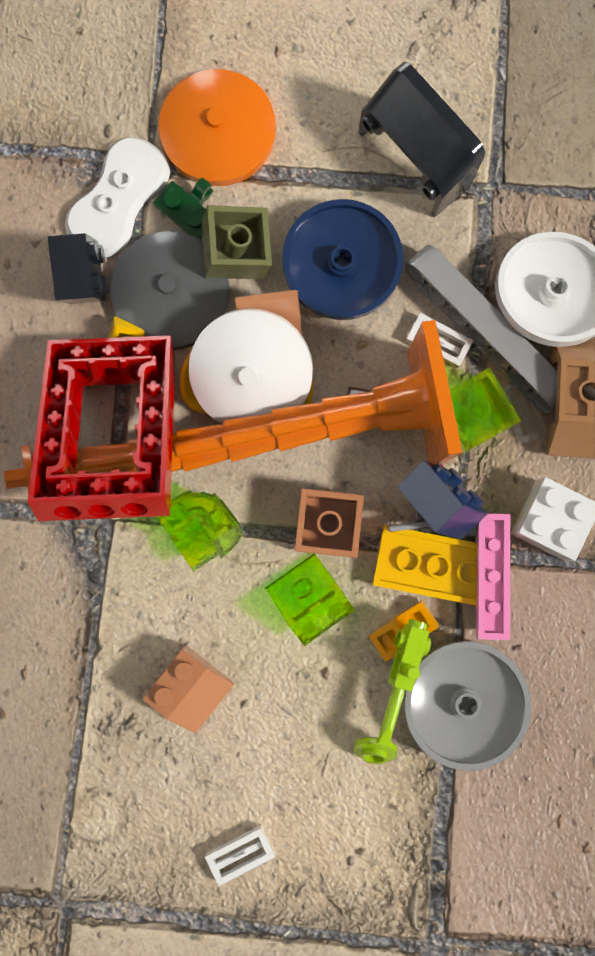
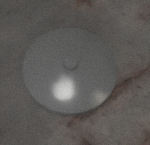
M163 231L139 239L122 254L112 274L110 296L113 309L118 318L145 331L144 336L171 335L173 348L178 350L193 346L201 332L213 320L226 313L230 299L229 279L205 278L203 240L188 233Z

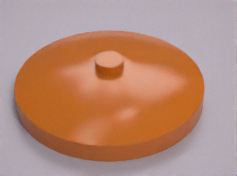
M205 70L188 76L179 82L168 94L160 111L159 136L168 160L183 176L194 182H198L203 177L212 186H228L249 178L267 161L275 142V114L266 93L250 78L231 70Z

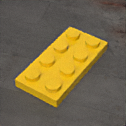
M383 525L372 585L476 606L477 543L414 530L389 532V525Z

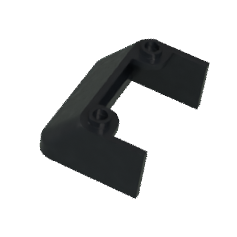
M404 61L397 66L361 111L358 133L363 137L367 132L381 135L385 132L423 174L421 190L426 198L435 201L431 212L434 217L438 216L470 189L485 157L484 146L479 138L410 63Z

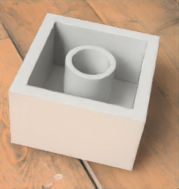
M547 477L535 481L510 534L563 561H576L595 522V501Z

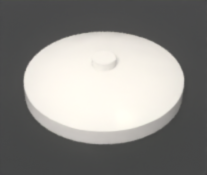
M563 232L534 234L513 246L503 259L495 282L496 299L502 314L509 324L526 338L547 346L568 347L581 344L595 336V246L578 236Z
M255 308L233 310L213 320L195 341L189 360V380L193 393L205 412L220 424H223L224 420L272 413V409L303 405L309 394L313 377L311 354L300 332L283 317L267 310Z

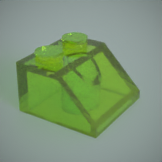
M315 553L265 587L286 623L304 646L355 611Z

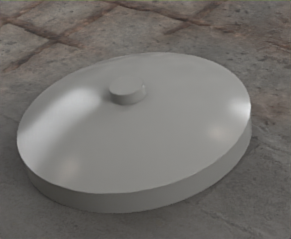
M456 641L441 645L421 659L419 666L420 676L415 680L412 692L405 690L403 699L406 723L419 747L438 763L449 768L464 771L489 768L509 757L526 735L531 718L529 688L516 664L499 650L474 641Z

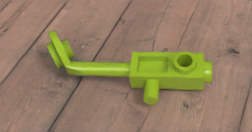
M409 619L408 624L404 623L403 629H399L396 633L394 646L397 648L387 681L393 688L379 736L360 738L354 742V754L368 763L384 764L397 757V746L390 741L405 690L412 692L415 680L420 676L419 666L422 656H426L430 650L431 639L428 637L430 631L426 630L428 625L426 623Z

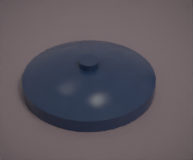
M350 199L330 200L317 204L304 212L290 228L283 247V272L290 291H298V300L306 309L328 319L352 320L376 311L391 297L402 273L403 248L395 227L385 215L374 207Z

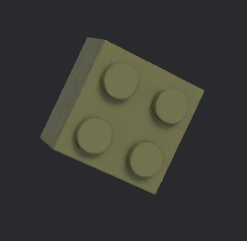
M207 205L201 221L205 278L264 279L272 267L268 208Z

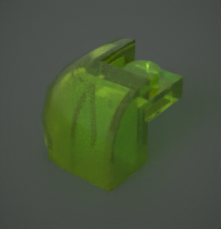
M189 490L171 500L170 516H156L169 539L193 572L218 555L222 559L238 544L242 537L240 523L223 500L215 493L212 495L206 492H192Z

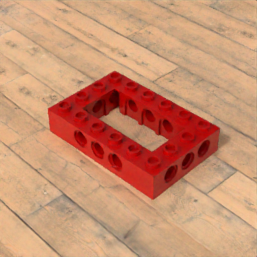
M171 335L47 341L27 501L38 521L170 516L176 361ZM140 384V397H136L139 411L138 424H135L137 451L133 452L136 472H119V469L112 470V473L86 474L85 471H78V474H76L84 386Z

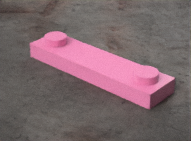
M487 514L477 524V639L510 640V514Z

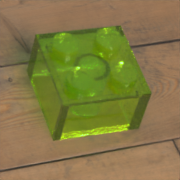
M490 368L450 389L462 448L460 456L521 422Z

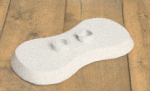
M129 137L116 142L108 150L104 158L102 172L94 188L69 209L65 220L66 234L86 233L98 241L99 245L103 246L105 258L118 254L126 247L131 238L135 218L141 207L157 195L168 182L170 163L166 155L159 148L143 139Z

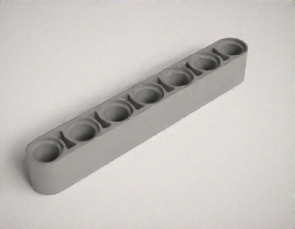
M426 245L405 264L404 268L409 278L468 338L473 340V343L536 408L544 413H550L556 407L557 370L509 324L506 318L438 249L432 245Z

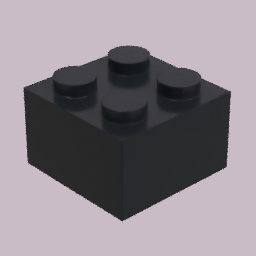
M86 233L47 236L55 301L67 304L105 301L104 294H108V282L106 276H102L101 263H105L103 246L99 245L96 239Z

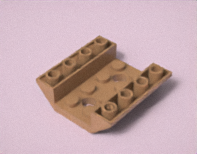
M591 338L581 344L568 347L551 346L550 364L553 367H557L555 422L547 426L546 455L595 459V399L589 401L582 395L584 385H590L595 389V339Z

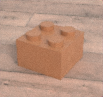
M302 488L295 551L358 558L364 495Z

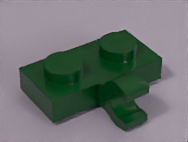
M203 177L195 184L190 195L175 182L171 181L154 200L153 204L184 232L202 240L201 221L206 210L202 204L214 191L210 188L212 185Z

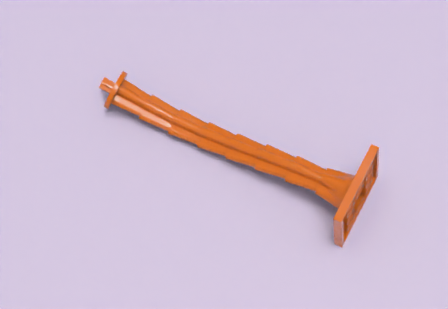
M430 320L421 323L407 351L411 374L372 387L371 392L322 398V402L272 409V413L224 420L223 424L177 430V434H173L172 472L181 469L187 472L229 459L231 462H235L276 449L282 452L326 438H330V441L376 428H379L380 431L422 429L429 462L435 465L438 462L442 465L446 464L461 454L462 448L436 321ZM137 438L129 439V443L80 447V451L77 454L76 474H78V471H85L86 474L112 473V470L119 469V472H136L133 452L137 451ZM30 445L21 446L24 468L4 471L6 489L27 486L29 493L33 454H31Z

